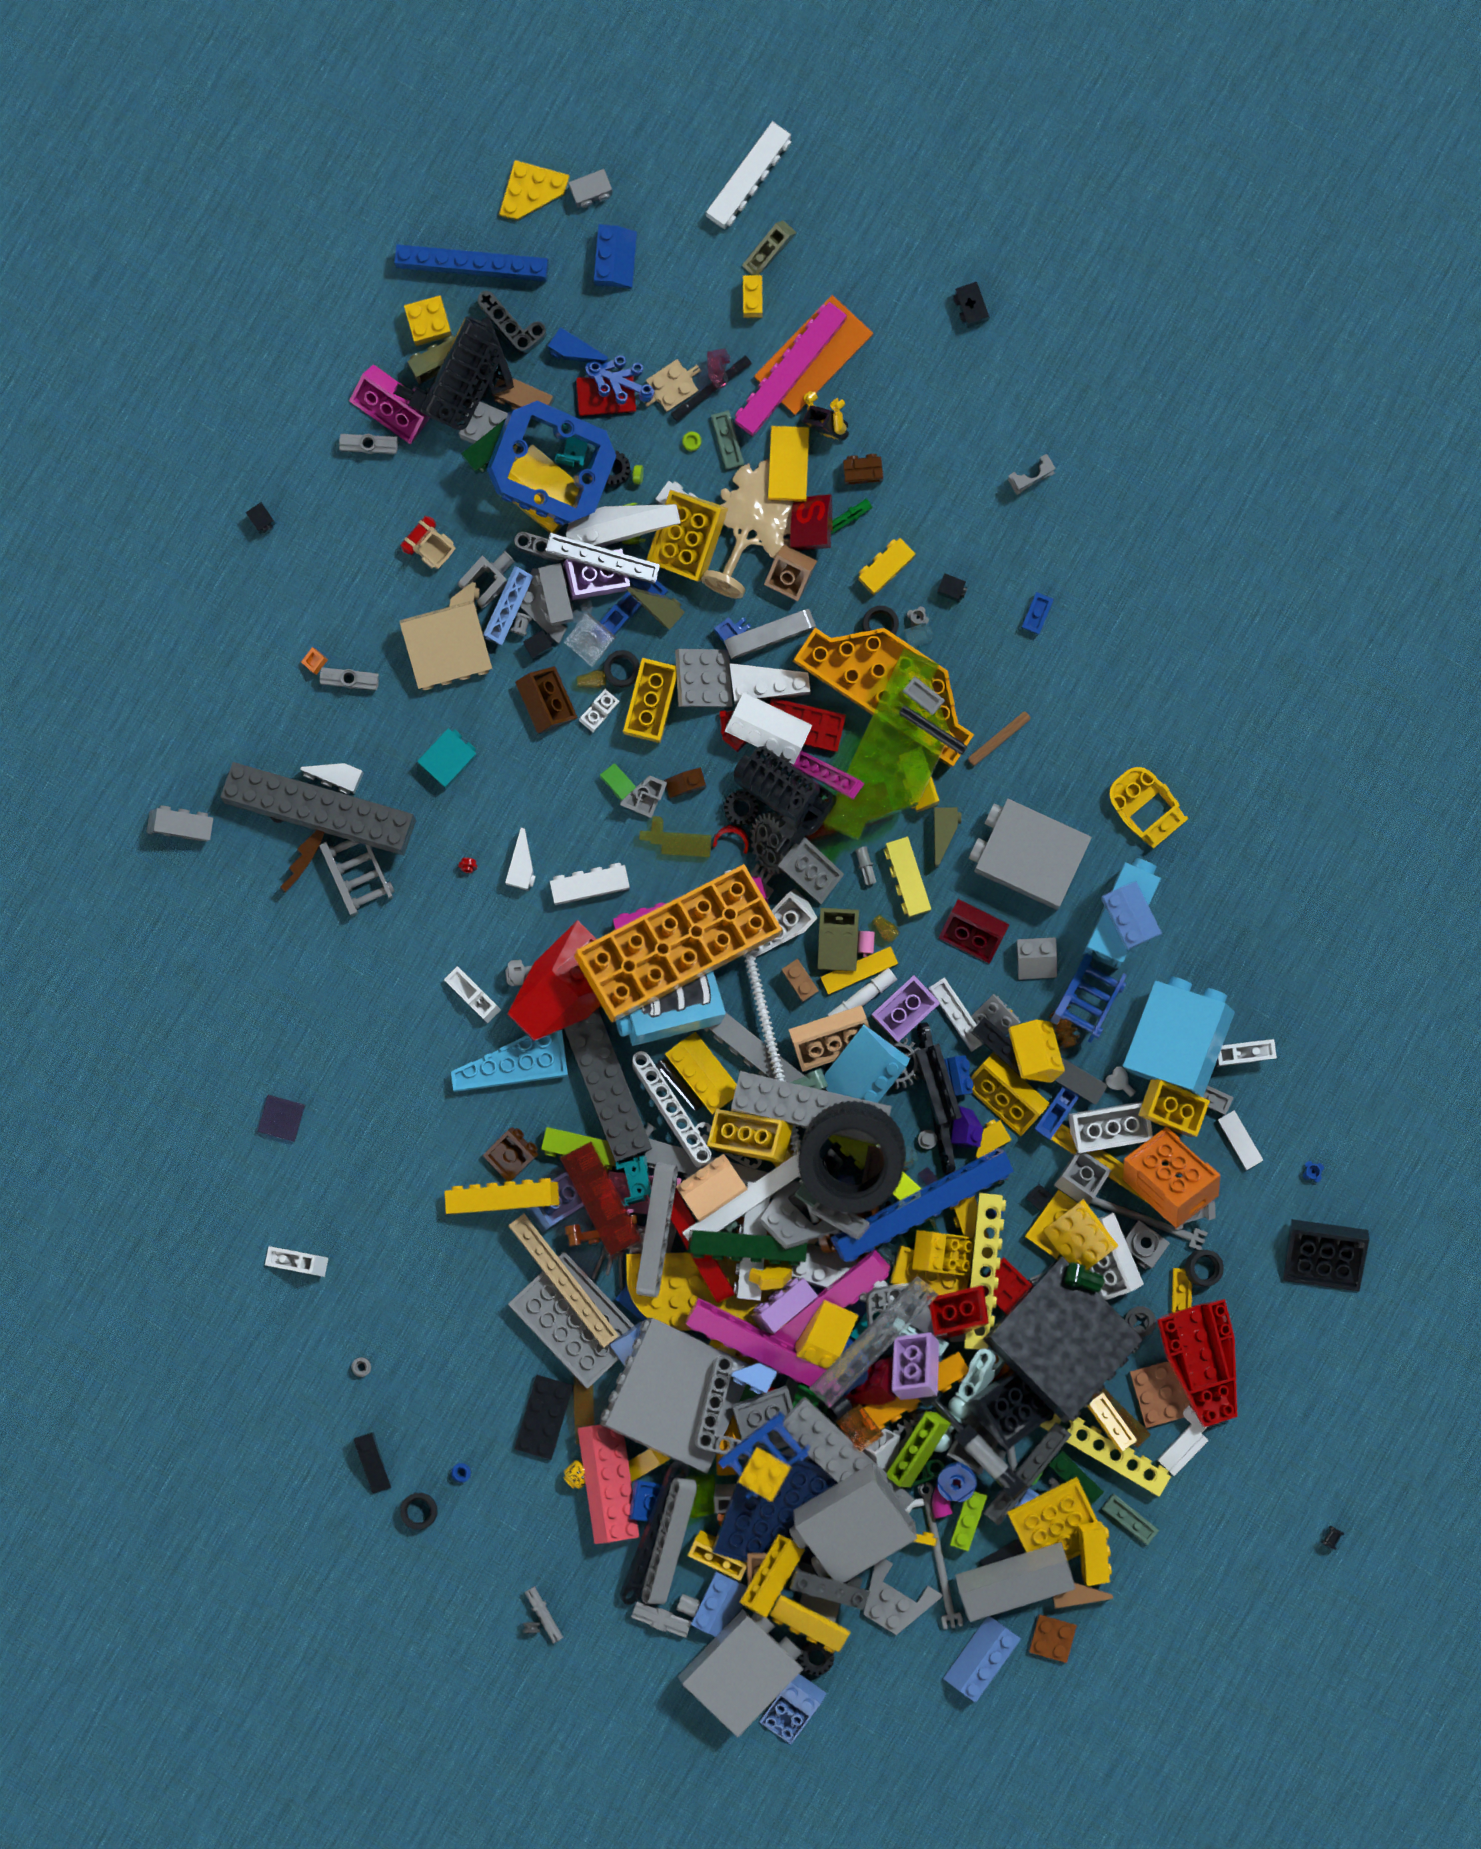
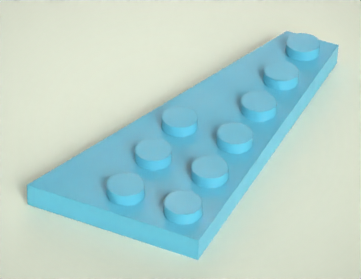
M559 1030L537 1041H533L526 1035L491 1054L485 1055L481 1059L451 1071L453 1091L458 1092L567 1077L568 1070L563 1032Z

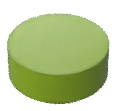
M696 432L686 433L682 439L684 448L691 452L698 450L701 446L700 435Z
M643 465L634 466V484H642Z

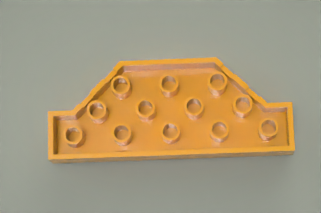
M814 628L792 660L919 747L922 746V749L937 759L939 758L940 761L950 768L954 766L960 754L899 714L901 708L904 705L909 707L966 746L974 736L972 732L958 724L948 670L885 628L830 638L817 628ZM914 676L945 700L933 716L903 693V690Z

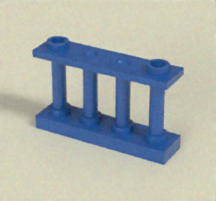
M1086 953L1050 1021L1057 1025L1060 1019H1067L1091 1032L1092 1034L1088 1039V1042L1091 1043L1095 1037L1099 1038L1103 1028L1100 1026L1117 993L1123 992L1127 984L1124 982L1127 975L1123 973L1119 981L1093 968V965L1090 964L1093 957ZM1090 974L1114 987L1112 995L1110 996L1085 983V980L1082 979L1083 975ZM1082 989L1107 1003L1105 1009L1102 1011L1081 1000L1074 994L1075 990ZM1068 1004H1074L1099 1017L1096 1026L1070 1013L1066 1009Z
M779 1411L721 1457L718 1463L722 1468L727 1465L729 1467L732 1466L741 1477L744 1469L739 1464L737 1457L743 1453L744 1455L747 1454L751 1459L754 1453L752 1445L757 1441L762 1443L772 1456L789 1466L797 1460L799 1462L804 1460L809 1455L807 1452L810 1446L807 1444L801 1449L783 1427L785 1415ZM772 1429L777 1431L795 1452V1455L787 1461L768 1439L769 1435L767 1433ZM750 1489L746 1497L749 1499L752 1495L757 1497L759 1494Z

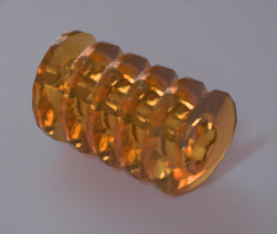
M1053 1011V1013L1048 1016L1049 1019L1052 1018L1055 1011ZM1060 1019L1057 1025L1052 1022V1025L1057 1027L1054 1033L1060 1034L1056 1037V1040L1062 1041L1058 1047L1064 1049L1082 1043L1076 1042L1080 1035H1074V1032L1078 1028L1071 1027L1074 1023L1067 1019Z

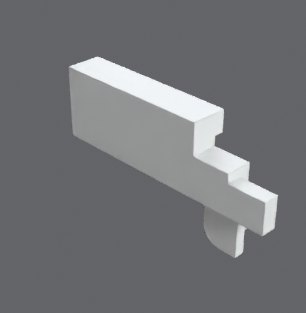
M1189 1405L1183 1411V1416L1191 1425L1157 1459L1174 1476L1209 1441L1201 1434L1207 1427H1202L1194 1410Z

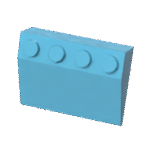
M863 1024L824 1074L828 1084L826 1090L878 1103L906 1068L910 1058Z

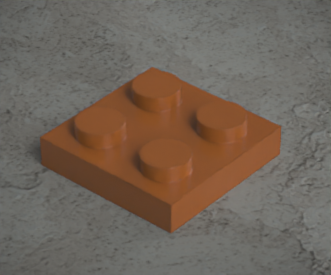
M1039 1614L1029 1652L1067 1663L1077 1625Z

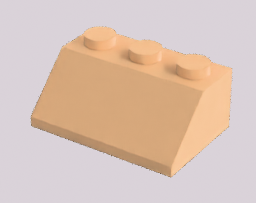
M724 1154L676 1186L699 1222L748 1190Z

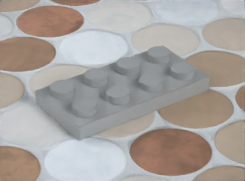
M805 837L800 845L796 843L778 865L820 904L824 902L844 875Z

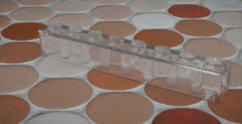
M917 1276L809 1389L830 1408L938 1294Z

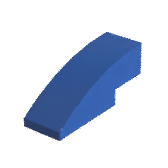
M627 592L610 609L591 633L606 645L641 609L642 605Z
M1063 1086L1034 1130L1051 1140L1080 1095Z

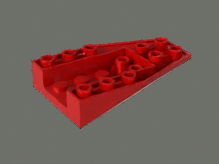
M578 920L534 962L507 1013L533 1041H537L587 1019L601 1006L600 1001L574 958L577 949L597 940Z

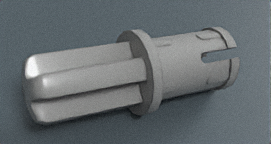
M867 846L856 849L855 852L860 864L859 869L862 871L865 884H875L873 863L870 861Z

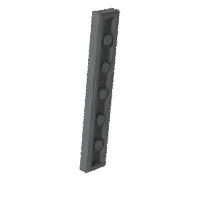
M1057 1422L1015 1473L1028 1488L1072 1435ZM1028 1488L1016 1500H1013L1002 1489L983 1514L999 1526L1008 1515L1007 1512L1012 1510Z

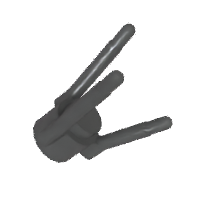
M607 1242L606 1247H603L602 1254L591 1277L592 1280L595 1279L605 1256L608 1258L606 1276L610 1273L612 1261L617 1260L619 1257L620 1290H623L624 1251L621 1250L622 1245Z

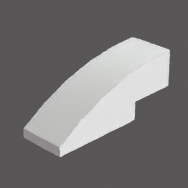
M458 966L444 979L487 1023L501 1011Z

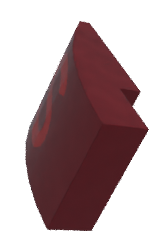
M832 495L806 496V501H793L790 547L796 551L831 548V532H833Z

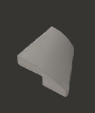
M649 775L620 801L619 805L652 818L667 782Z

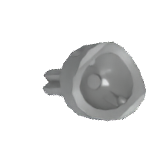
M511 960L505 970L507 984L511 986L523 985L525 977H527L532 966L524 967L521 960Z

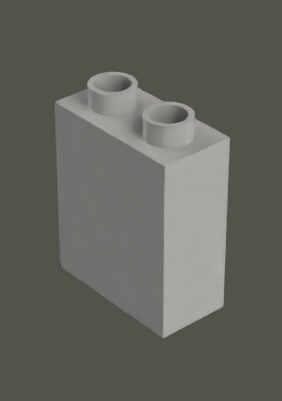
M1007 799L1004 807L994 803L985 821V825L994 828L988 842L978 838L968 858L978 863L974 872L1058 910L1092 837L1010 799Z
M873 1463L794 1510L795 1526L790 1528L792 1538L799 1548L803 1549L809 1546L815 1554L811 1558V1562L819 1576L825 1578L830 1575L834 1581L841 1583L846 1582L917 1539L915 1521Z
M743 1609L678 1676L681 1683L737 1737L803 1670L796 1661L802 1654V1651L786 1636L778 1643L768 1634L775 1625L767 1617L765 1618L757 1613H754L751 1617Z

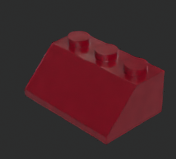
M958 899L939 939L990 964L1010 924Z

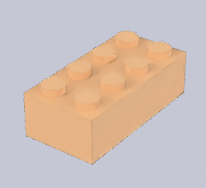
M862 1005L788 1029L802 1072L835 1061L863 1024L869 1028Z

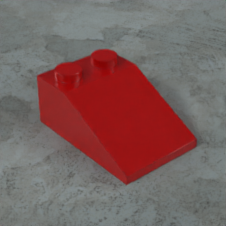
M983 1285L928 1298L934 1336L946 1339L989 1324Z

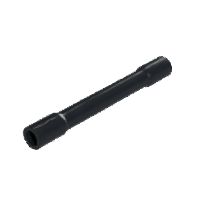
M746 355L725 372L728 376V381L752 365ZM724 373L686 403L675 409L671 413L672 417L679 422L692 409L726 384L723 380Z

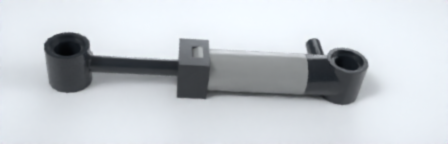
M938 1390L937 1396L918 1398L927 1408L933 1405L957 1431L954 1435L957 1441L1013 1500H1016L1028 1488L969 1423L962 1426L938 1400L941 1396Z

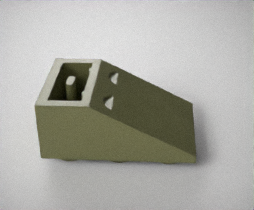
M820 909L818 969L856 971L859 910Z

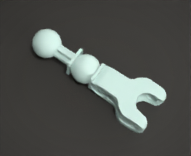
M980 1349L970 1363L969 1371L959 1387V1392L956 1393L957 1396L949 1401L948 1411L960 1423H964V1419L972 1412L967 1402L985 1389L999 1374L1005 1364L1000 1357L999 1362L994 1364L996 1360L995 1355L997 1354L993 1350ZM970 1386L973 1388V1393L971 1396L968 1394V1388ZM952 1425L949 1426L934 1451L944 1452L951 1447V1432L954 1429Z

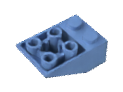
M798 1674L775 1698L760 1720V1723L792 1744L820 1706L827 1693Z

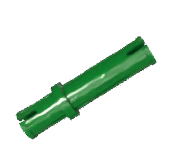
M866 498L853 508L852 506L849 507L848 511L832 520V526L834 527L831 534L853 520L857 521L859 516L873 509L868 499Z

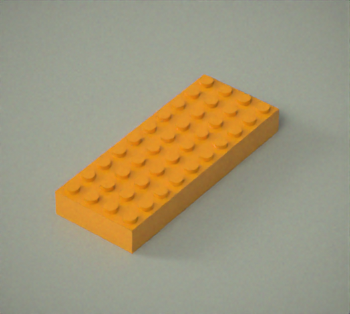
M743 864L577 949L574 958L610 1021L613 1023L779 937L782 928L746 866Z

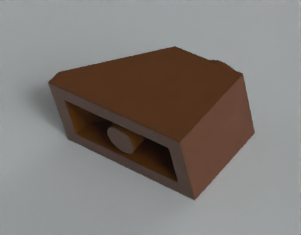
M701 767L682 772L664 780L667 782L666 788L669 798L706 788Z

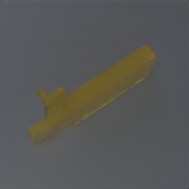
M652 816L651 831H640L639 840L651 841L650 844H662L661 854L710 857L712 835L663 832L664 821L659 816Z

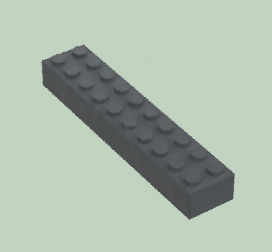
M235 762L231 765L221 794V799L225 804L403 856L416 823V819L411 813Z

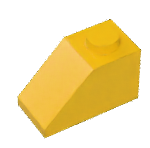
M993 1119L984 1124L986 1128L982 1132L981 1146L977 1148L976 1159L1011 1141L1001 1120L996 1122Z

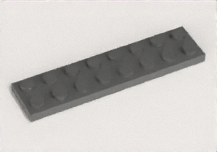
M597 1009L587 1019L568 1026L564 1030L616 1162L648 1151L652 1147Z

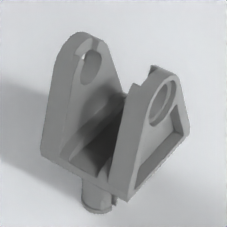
M506 551L493 563H490L482 555L457 585L464 589L485 571L488 573L492 571L495 574V581L477 601L478 606L483 609L504 590L508 580L503 576V573L515 561Z

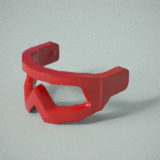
M731 824L721 828L716 833L713 847H716L718 844L717 840L722 834L734 832L743 838L745 843L744 854H747L749 839L742 827Z

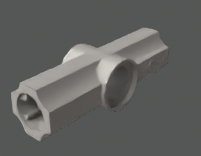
M340 434L339 450L364 452L366 454H397L398 437L373 436L372 434ZM372 440L374 444L370 448H365V441Z
M321 668L320 684L341 686L348 689L359 688L377 691L379 674L359 672L351 669ZM350 674L353 675L354 681L346 683L345 677Z
M641 1602L636 1603L631 1616L634 1619L650 1624L651 1627L665 1632L669 1631L685 1638L691 1625V1621L675 1616L672 1612L658 1607L654 1608Z

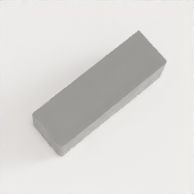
M1061 1542L955 1575L959 1593L970 1622L1075 1589L1072 1573Z

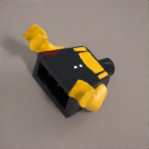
M809 391L806 393L803 400L809 407H807V413L802 422L826 437L842 441L846 440L849 436V431H847L849 425L843 419V413L840 412V409L845 406V401L843 399L839 401L836 398L830 403L832 410H828L813 404L818 399L815 392Z

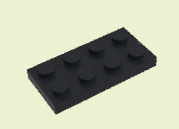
M536 1374L514 1449L552 1460L574 1385Z

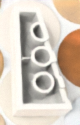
M730 663L735 704L738 703L743 692L761 701L771 700V698L780 699L810 695L807 672Z

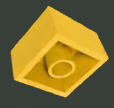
M441 295L404 305L415 346L452 336Z

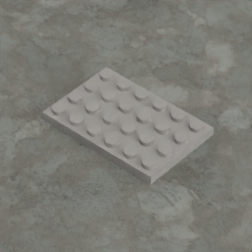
M565 1251L558 1257L619 1337L634 1326ZM544 1271L508 1303V1306L586 1389L619 1360L609 1344L604 1348L600 1345Z

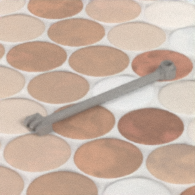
M1097 1197L1090 1202L1091 1204L1190 1240L1189 1247L1197 1250H1202L1203 1247L1196 1245V1241L1203 1244L1205 1242L1204 1239L1198 1237L1199 1234L1202 1236H1207L1208 1232L1197 1228L1194 1229L1193 1233L1183 1229L1176 1230L1172 1225Z
M925 1482L926 1486L929 1487V1492H922L924 1484L921 1483L918 1486V1493L924 1499L930 1533L934 1534V1538H938L937 1546H933L947 1613V1615L941 1616L945 1630L948 1629L946 1621H950L951 1628H955V1619H958L959 1627L963 1626L961 1613H954L936 1519H934L931 1495L933 1493V1486L929 1482Z

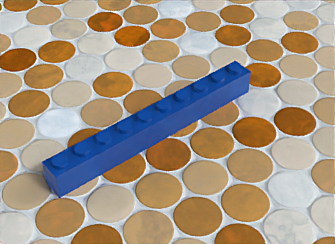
M997 1148L866 1218L865 1220L870 1223V1227L859 1240L844 1231L831 1237L839 1257L845 1262L854 1261L858 1258V1255L864 1252H871L875 1249V1246L891 1241L895 1235L906 1233L910 1227L923 1224L926 1221L925 1219L941 1214L942 1210L947 1207H954L959 1204L960 1200L971 1198L977 1191L987 1189L992 1186V1183L1008 1178L1009 1174L1014 1171L1006 1152Z

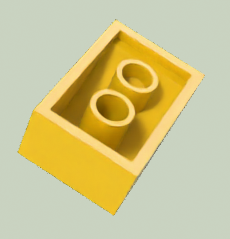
M823 1300L795 1343L797 1357L831 1371L842 1354L858 1315Z

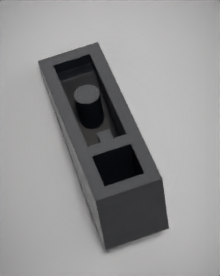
M374 1432L353 1438L372 1493L391 1488Z

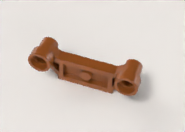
M637 1215L626 1216L622 1218L623 1226L581 1232L580 1225H570L565 1227V1233L568 1235L570 1246L581 1245V1242H588L589 1245L597 1244L602 1239L616 1241L618 1240V1235H615L617 1233L614 1232L628 1224H631L628 1227L632 1226L631 1228L633 1229L627 1233L634 1230L636 1236L638 1235Z

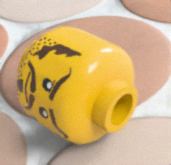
M575 1460L564 1470L565 1476L563 1478L573 1489L575 1487L581 1489L586 1484L583 1463Z

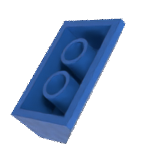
M598 225L594 272L595 285L633 287L636 231L614 225Z

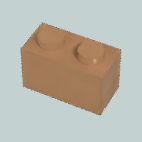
M798 959L782 969V973L802 1003L819 993V990Z

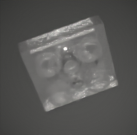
M586 613L564 643L593 667L617 637L591 614Z

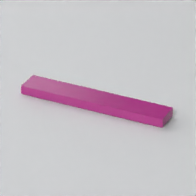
M800 751L795 763L792 764L810 778L851 799L855 798L864 785L861 780L803 751Z

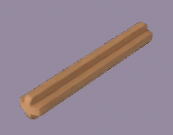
M1025 711L969 756L968 761L973 766L978 764L1031 719L1028 713Z

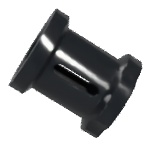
M1329 1525V1531L1325 1538L1321 1540V1543L1336 1550L1340 1537L1344 1536L1345 1533Z

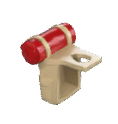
M424 516L413 531L404 538L400 546L403 552L410 555L416 552L422 556L421 560L429 567L438 569L456 548L453 545L454 542L447 535L439 534L436 531L435 527L437 525L434 519Z

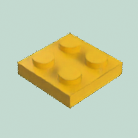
M757 1447L738 1482L772 1502L787 1477L791 1466Z

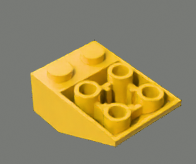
M917 1230L912 1269L970 1276L974 1237Z

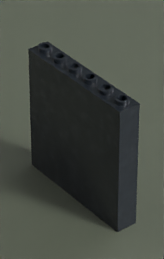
M1062 1256L1048 1267L983 1340L1065 1423L1070 1420L1074 1421L1080 1416L1081 1413L1079 1411L1082 1407L1086 1408L1093 1401L1091 1397L1095 1393H1100L1105 1387L1103 1384L1107 1380L1110 1381L1117 1374L1115 1370L1118 1367H1123L1129 1359L1127 1357L1131 1353L1134 1354L1141 1347L1139 1344L1143 1338L1098 1292L1084 1287H1073L1064 1282L1069 1262Z

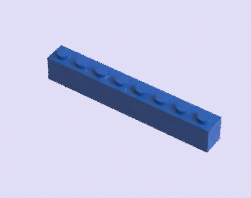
M396 244V268L547 282L548 258Z

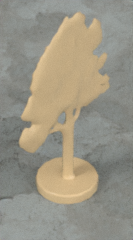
M769 459L760 462L759 467L754 471L750 468L749 463L741 466L733 477V482L739 487L738 490L731 492L726 488L721 490V497L726 502L720 506L728 508L724 525L728 528H733L736 544L723 573L707 570L703 573L701 580L713 591L730 598L741 599L745 594V587L732 578L731 575L743 550L748 545L763 546L771 558L776 557L783 545L790 547V539H784L783 537L790 534L793 501L768 500ZM755 530L757 536L747 540L749 531Z

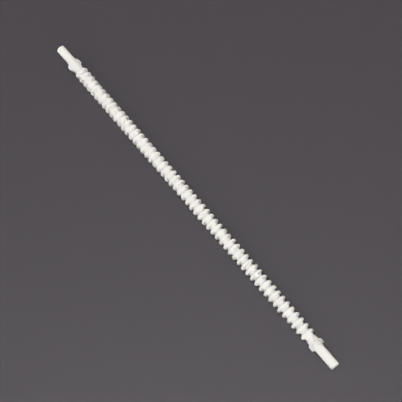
M750 951L744 954L743 957H746L744 962L747 963L746 968L749 969L747 973H750L748 978L751 979L750 984L753 985L751 989H754L752 994L755 995L754 1000L757 1001L755 1005H758L756 1010L759 1011L758 1016L761 1017L759 1021H762L760 1026L763 1027L762 1032L765 1033L763 1037H766L764 1042L767 1043L766 1048L769 1049L767 1053H770L768 1058L771 1059L770 1064L773 1065L771 1067L774 1070L772 1074L775 1075L774 1079L784 1081L785 1075H782L784 1070H781L783 1065L780 1064L781 1059H778L780 1054H777L779 1049L776 1048L777 1043L774 1042L776 1038H773L775 1033L772 1032L773 1027L770 1026L772 1022H769L771 1017L768 1016L769 1011L766 1010L768 1006H765L767 1001L764 1000L765 995L762 994L764 992L761 989L763 985L760 984L761 979L758 978L760 976L757 973L759 969L756 968L757 963L754 962L756 960L753 957L755 953ZM793 1126L790 1137V1145L793 1146L791 1150H794L793 1156L799 1153L801 1140L798 1139L800 1135L797 1134L799 1130L796 1129V1126ZM805 1203L808 1206L811 1223L819 1222L818 1216L812 1214L811 1209L813 1207Z

